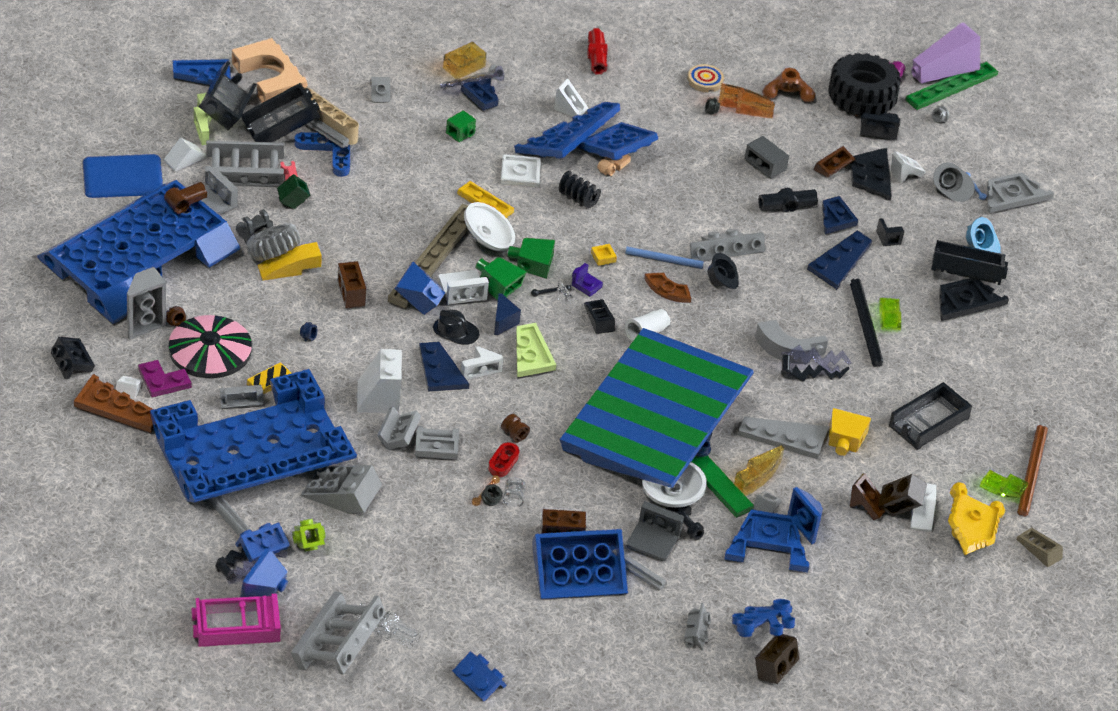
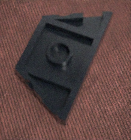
M887 148L853 156L855 161L850 163L852 186L873 195L878 193L885 196V200L891 201Z
M972 278L943 284L939 288L940 319L944 321L1007 305L1009 298L1005 295L1000 297L994 293V288Z

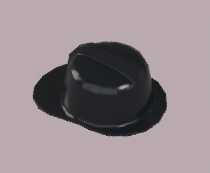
M716 253L707 270L709 279L716 287L726 286L730 289H737L739 281L735 263L726 254Z
M442 310L439 318L433 324V331L436 335L457 344H472L480 336L478 328L471 322L466 321L465 316L458 310Z

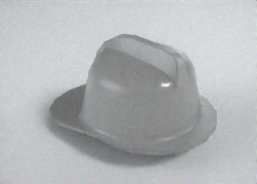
M946 162L939 165L934 172L933 181L935 186L949 199L964 202L972 197L975 189L974 182L957 165Z

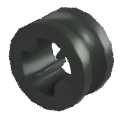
M489 484L483 490L481 499L485 504L494 506L502 498L503 492L499 486Z

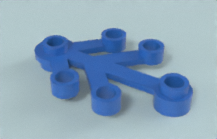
M776 599L771 606L745 607L744 614L735 613L732 615V623L737 625V632H739L741 637L752 636L754 629L767 621L770 624L771 635H782L783 628L791 629L795 627V618L790 615L793 609L790 601ZM776 616L782 617V624L779 623Z

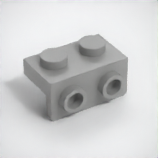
M394 407L389 408L377 434L378 438L388 450L406 447L411 442L421 415L417 410L400 415Z

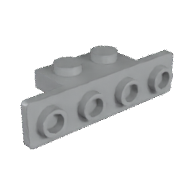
M728 229L726 233L709 232L708 235L701 236L702 241L690 243L691 259L699 261L712 260L716 253H723L728 257L765 251L764 233L758 232L744 235L737 229Z

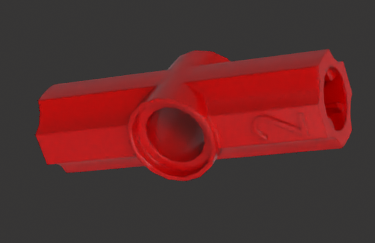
M593 28V30L588 32L587 54L588 59H590L591 71L596 75H602V73L607 72L608 47L605 44L604 32L600 28Z

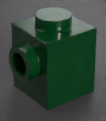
M294 174L277 188L279 201L284 206H289L292 209H296L311 196L307 183Z

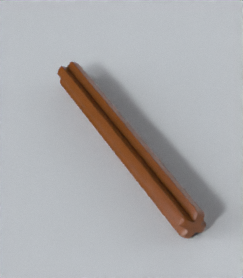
M1038 425L1035 432L1017 510L1018 515H1023L1024 517L1029 514L1048 428L1042 425Z

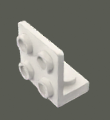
M477 270L439 274V281L445 291L444 295L448 305L487 300L489 282L487 277L480 278Z

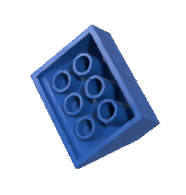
M622 529L534 535L532 539L533 557L541 599L628 594Z

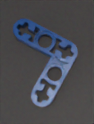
M300 132L295 135L294 145L300 150L333 151V174L339 177L349 174L350 145L341 148L320 133ZM318 141H326L327 143H318ZM338 154H344V155H346V156H344V157H339V156H337V155H338Z

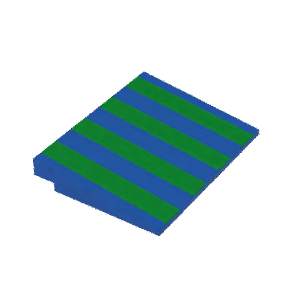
M643 328L560 438L562 449L565 452L581 456L582 461L585 463L673 488L754 374L753 369Z

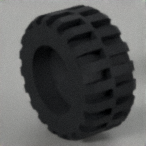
M869 53L848 54L834 63L828 93L833 103H836L840 109L843 108L845 112H851L857 116L862 115V113L880 115L881 112L886 113L890 111L897 103L901 77L895 65L889 63L885 58L882 59L878 55L873 56Z

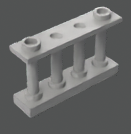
M206 141L207 157H212V166H205V185H208V170L214 167L234 186L279 187L283 183L284 169L278 168V159H284V143ZM220 157L231 158V167H219ZM239 158H251V168L239 167ZM259 159H270V168H258Z
M334 592L291 652L298 669L306 670L314 659L333 661L339 674L344 675L386 613L380 597L374 596L368 606L349 605L346 603L342 592ZM346 613L361 615L357 622L341 620ZM335 628L351 630L347 637L331 635ZM324 644L340 645L336 652L320 651Z

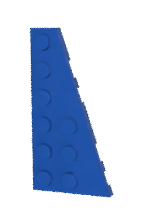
M602 102L588 109L587 114L572 117L573 121L569 123L564 121L543 131V136L527 139L528 143L525 145H515V153L539 155L540 157L552 156L557 159L564 158L610 118H613L621 110L620 103Z

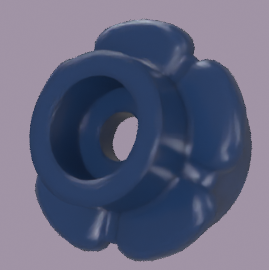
M306 322L300 328V336L304 338V341L315 340L318 332L317 326L312 324V322Z

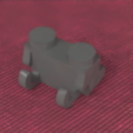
M265 209L260 210V215L254 216L253 219H250L248 216L242 218L243 222H239L236 225V232L244 239L246 244L250 236L254 234V231L273 226V221L269 219Z

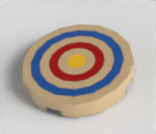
M700 64L692 67L688 72L687 79L689 85L697 91L709 92V90H713L715 92L722 88L724 84V74L715 66Z

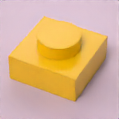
M610 244L591 247V254L598 266L616 262L617 256Z

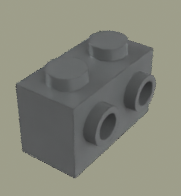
M761 136L747 144L744 159L771 179L787 170L789 155L767 138Z

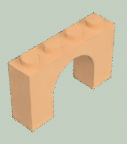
M272 38L232 49V65L239 73L242 74L260 68H269L280 73L276 77L257 82V97L261 103L298 83H301L303 87H307L305 77L301 76L297 67L290 62L289 57L283 53L280 45L276 44Z

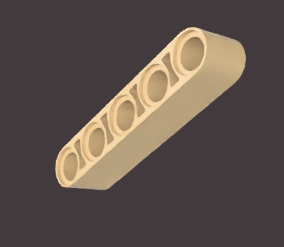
M308 88L313 96L311 100L315 99L320 107V110H318L319 120L347 137L349 145L356 144L358 142L359 123ZM302 101L296 104L303 109L305 108Z

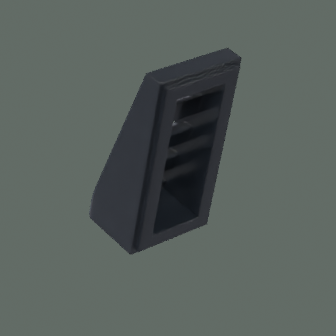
M603 299L584 302V307L596 334L615 331V318Z

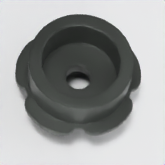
M715 97L713 99L708 98L705 104V112L711 113V115L717 113L720 108V102Z

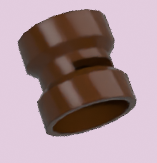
M516 414L508 415L501 423V429L506 434H510V438L516 443L524 440L530 432L529 426L521 422V419Z

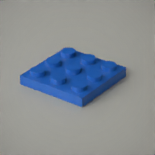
M620 122L589 136L579 144V148L589 153L611 158L612 160H620L622 156L635 153L637 149L650 146L652 142L659 139L657 132Z

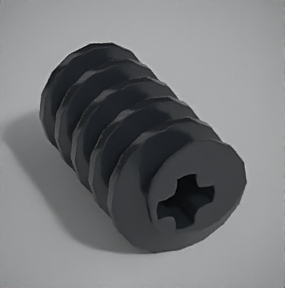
M570 170L564 173L559 183L558 189L561 194H565L566 197L577 201L586 208L593 207L601 195V189L596 190L595 184L590 185L589 181L584 182V178H578L577 174L572 175Z

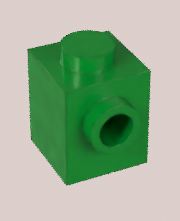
M464 110L447 119L446 134L458 143L475 134L476 119Z

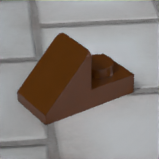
M866 473L862 474L852 485L850 508L862 504L871 518L876 520L885 511L878 507L881 494Z

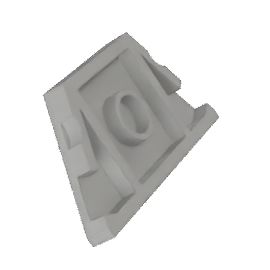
M1023 173L990 179L987 183L988 212L992 213L1053 199L1054 192L1051 190L1048 192L1040 188L1041 184L1029 179Z

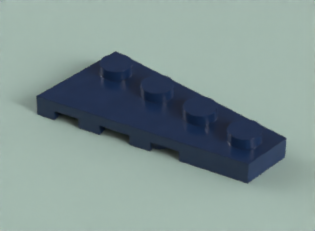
M857 230L808 264L807 270L837 290L851 269L855 267L857 261L862 258L871 246L872 240Z

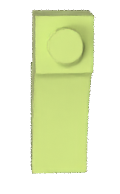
M206 93L197 94V107H194V124L201 145H206V141H209L208 127L213 119L198 107Z

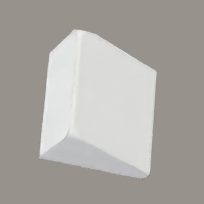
M122 376L117 381L116 390L120 393L125 392L130 395L131 399H135L142 380Z

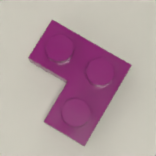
M158 360L138 364V370L151 398L192 388V383L185 369L164 373Z

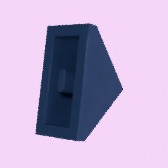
M498 294L494 335H500L520 324L521 309L503 294Z

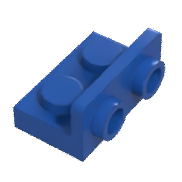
M279 522L273 525L266 523L253 532L251 529L246 530L239 535L240 538L235 543L237 548L242 546L249 562L258 560L266 548L270 549L274 554L286 550L290 546Z

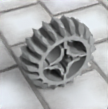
M291 223L272 226L250 237L246 244L247 250L254 260H268L297 247L300 243V234L295 225Z

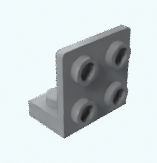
M215 167L208 170V185L205 186L207 198L201 201L218 215L237 207L238 188Z

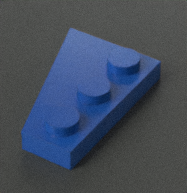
M229 59L173 60V78L211 85L216 72L227 61L229 62ZM230 65L225 73L229 79H231Z

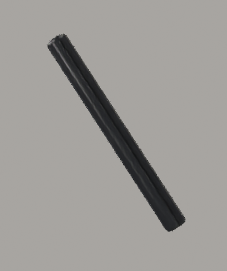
M853 278L850 287L871 362L874 367H880L883 365L882 362L884 360L863 286L859 278Z

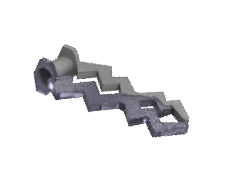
M490 65L489 72L445 81L440 84V87H453L466 82L480 81L488 78L502 81L504 80V70L501 66Z

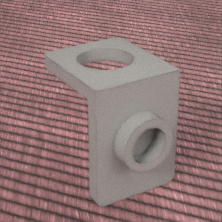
M371 77V101L390 102V77Z

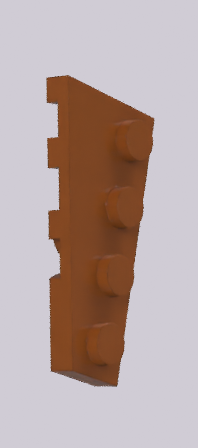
M92 374L74 400V407L149 433L154 429L150 410H153L151 407L140 401L136 402L130 399L129 394L125 392L120 393L114 389L112 384L100 381L99 377L95 374Z

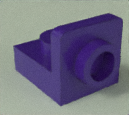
M584 263L574 269L572 273V286L591 297L602 288L603 282L588 273L589 265Z

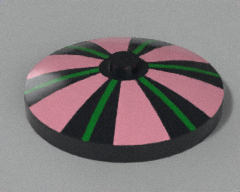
M203 315L188 319L179 324L169 338V355L173 363L180 370L185 369L187 374L199 378H221L234 374L242 369L251 357L252 341L247 330L238 322L222 316Z

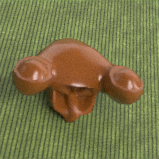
M785 68L781 74L765 85L762 90L763 95L768 99L777 97L778 90L799 92L804 102H812L816 97L814 90L800 77L799 72L794 68Z

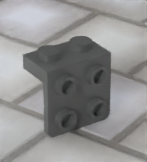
M644 501L641 506L639 522L630 535L626 546L660 561L667 560L681 535L684 516Z

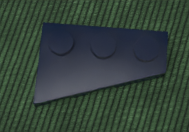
M440 342L419 343L428 392L469 389V382Z

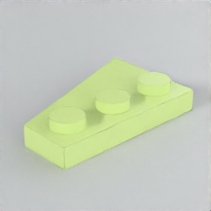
M531 323L517 326V378L556 370V363L537 324Z

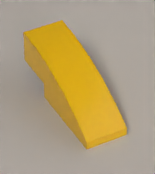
M317 242L294 247L280 256L263 261L258 265V270L262 281L302 275V270L321 267L322 255Z

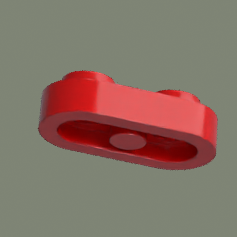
M506 442L499 446L489 461L488 470L491 475L504 477L510 472L519 458L520 450L516 444Z

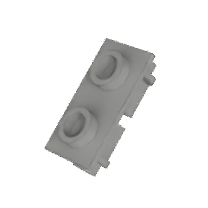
M261 385L219 388L221 409L264 405Z
M701 603L700 609L693 608L689 612L688 628H686L684 643L687 647L699 645L702 651L704 643L708 640L707 627L711 624L710 612L706 611L703 603Z

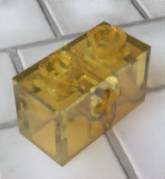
M472 41L444 54L443 69L455 79H460L486 66L487 53Z

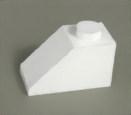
M927 484L923 505L911 510L910 529L932 532L936 504V485Z

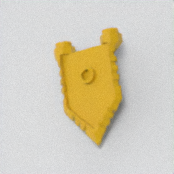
M957 482L950 489V495L954 503H952L948 523L952 528L951 533L953 537L959 541L963 554L967 555L985 546L994 544L995 534L1000 522L999 518H1002L1005 508L1000 501H993L988 506L968 496L966 485Z

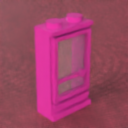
M277 594L263 597L202 600L196 598V607L191 608L192 621H196L197 624L193 625V639L198 638V647L280 642L281 626Z

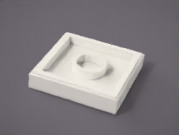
M503 155L501 184L539 187L541 158Z

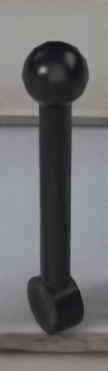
M571 285L543 290L533 289L531 295L536 297L538 294L571 289Z

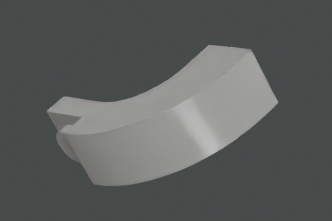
M777 320L757 324L755 337L759 345L774 358L782 361V355H790V363L808 364L811 357H819L826 354L828 339L825 335L797 339L784 333Z

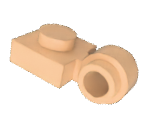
M626 154L620 160H612L605 157V159L600 160L597 169L604 175L606 173V176H612L616 169L620 171L631 161V156Z

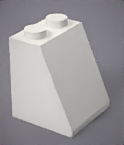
M380 349L358 379L357 412L387 414L389 408L394 407L399 413L402 350Z

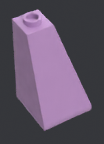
M960 23L913 59V67L911 69L913 77L920 83H925L979 70L980 36L965 23Z

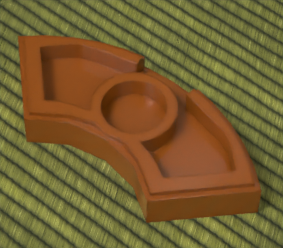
M664 272L645 273L644 279L647 285L656 294L671 301L691 303L692 298L688 285L671 281Z

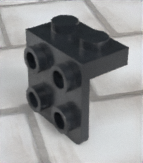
M881 112L880 115L862 113L860 135L897 140L901 118H898L897 114Z

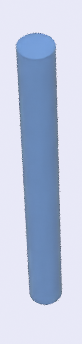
M626 247L625 252L628 255L699 269L703 268L704 261L633 247Z

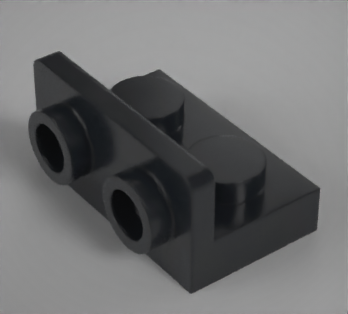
M58 337L52 346L51 354L65 379H70L73 371H93L95 364L80 338Z

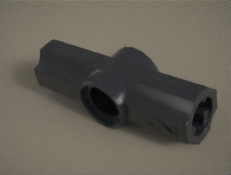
M786 187L778 193L759 195L758 202L761 211L783 209L784 212H794L798 207L817 205L818 197L816 189L793 191L791 188Z

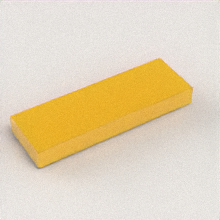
M471 181L457 190V194L467 201L490 205L506 218L514 213L512 206Z

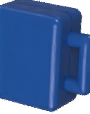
M157 154L92 156L83 159L85 195L89 198L144 196L163 185L161 159Z

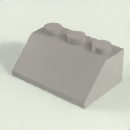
M154 267L136 273L127 292L129 339L166 326V281Z

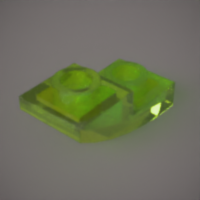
M880 297L878 304L881 329L901 330L899 299Z
M989 470L980 482L979 487L996 495L1019 498L1029 483L1012 474L1005 478Z

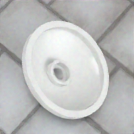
M480 202L472 203L465 209L464 220L466 227L480 244L496 251L508 250L509 246L514 244V230L506 217L497 209Z
M690 462L673 488L643 479L642 486L645 494L654 502L666 507L677 508L691 505L703 496L706 490V477L697 465Z

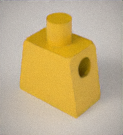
M833 408L829 424L828 445L836 447L835 452L841 456L846 455L848 451L857 452L868 434L871 418Z

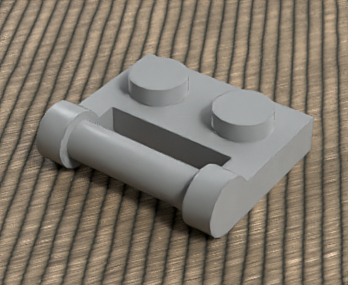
M417 426L415 456L457 460L459 429L440 430Z

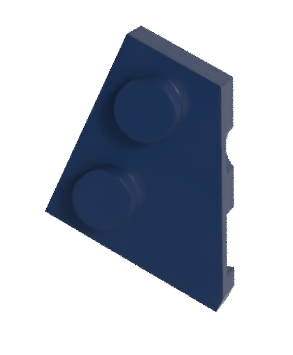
M490 76L461 85L460 90L482 110L498 106L499 99L497 94H495L494 86L491 85L492 79Z
M840 196L823 200L822 214L825 234L858 225L857 217Z

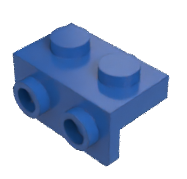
M470 651L452 671L483 701H486L500 685L503 688L507 686L502 681L505 676L495 667L493 670L487 667L490 662L481 654L476 656Z

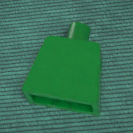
M524 238L521 248L509 246L507 257L518 259L517 266L525 270L526 273L547 279L554 255L555 240Z
M497 257L491 263L481 258L475 266L481 272L480 278L487 277L489 282L488 292L497 300L498 294L508 297L520 288L526 275L525 270L500 257Z

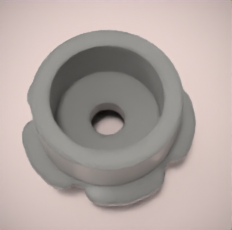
M938 106L933 110L932 118L937 123H945L949 119V112L945 106Z

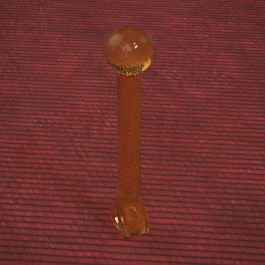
M493 476L490 484L499 483V476ZM481 494L472 499L474 506L480 505Z

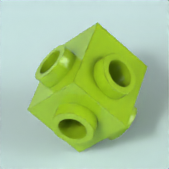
M305 519L300 521V525L294 526L295 531L292 532V538L298 548L305 549V551L317 550L319 545L325 544V530L320 522H313V519ZM306 530L309 531V533H310V535H309V537H308L307 539H306V535H305V531H306Z

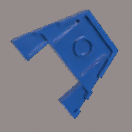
M751 510L741 525L737 536L734 537L732 544L725 552L724 560L743 563L746 546L790 553L789 570L806 573L809 571V562L806 560L805 549L800 542V534L794 516Z

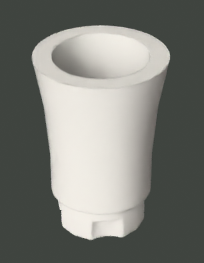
M659 309L636 318L628 319L625 323L626 335L633 342L643 328L659 333L670 325V317L665 310Z

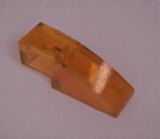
M721 83L720 106L736 108V113L773 118L775 107L773 101L748 89Z

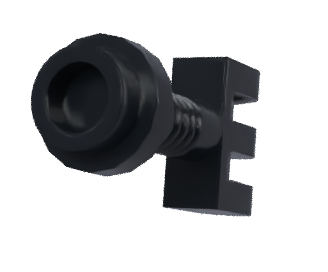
M689 505L666 508L669 511L684 516L683 523L687 526V534L691 538L699 539L704 535L703 525L699 522L694 523L689 517L692 511Z

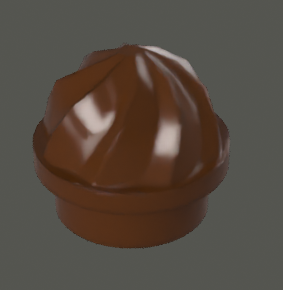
M180 306L169 307V310L166 311V321L171 326H178L186 320L185 311Z

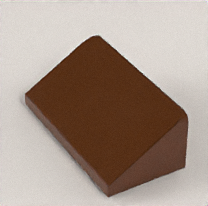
M842 146L818 161L813 170L821 175L830 177L855 161V158Z

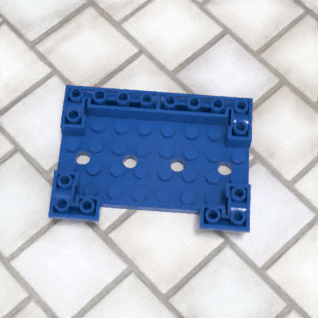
M177 180L161 185L37 255V258L62 280L71 276L87 290V302L114 324L127 316V292L136 273L152 267L156 269L196 246V257L210 268L239 251L240 246L227 221L201 200L190 204L189 208L185 211L187 214L176 213L165 201L164 196L171 188L175 187L181 190L186 187Z
M310 369L270 379L275 406L198 426V414L191 400L150 410L157 442L187 502L202 501L357 458V454L342 427H334L324 409L325 396ZM309 429H316L317 432L312 433V432L307 431V430H309ZM271 439H274V440H277L278 442L275 443V444H272L271 442H268V441L271 440ZM230 450H235V451H237L238 453H237V454H231V453H229L228 451H230ZM189 461H195V462H197V464H196V465H190V464H188V462H189Z

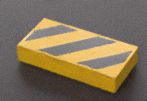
M280 362L247 379V385H261L263 394L272 390L270 379L291 374V372Z

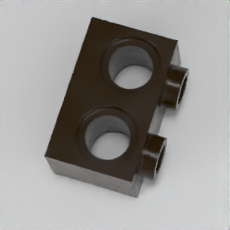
M913 474L882 486L878 507L892 517L920 507L924 502L927 484Z
M785 634L775 635L757 654L755 663L759 680L778 684L799 661L797 637Z

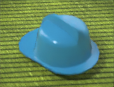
M977 218L972 225L967 227L966 241L968 245L972 248L1001 253L1000 242L992 223L987 218Z

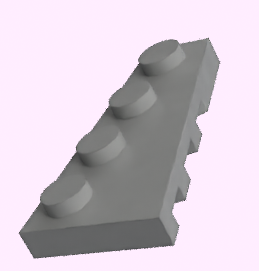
M744 417L738 435L818 459L829 427Z

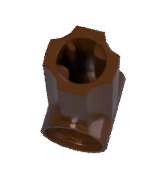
M198 182L181 190L175 187L171 188L166 192L164 199L176 213L181 214L189 208L190 204L207 198V191L205 185L202 182Z

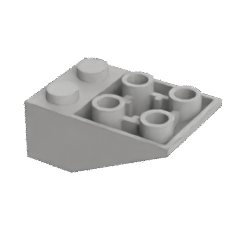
M373 465L326 466L316 470L301 496L346 513H365L382 483Z

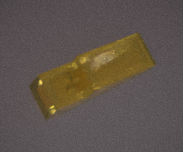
M781 445L749 459L747 468L736 473L734 484L745 496L759 489L773 476L782 461L784 447Z

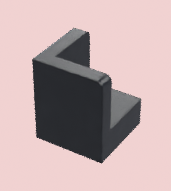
M879 218L876 232L883 247L901 245L904 236L903 227L887 228L884 219Z

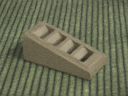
M1030 528L1017 536V541L1047 567L1063 558V546L1034 528Z

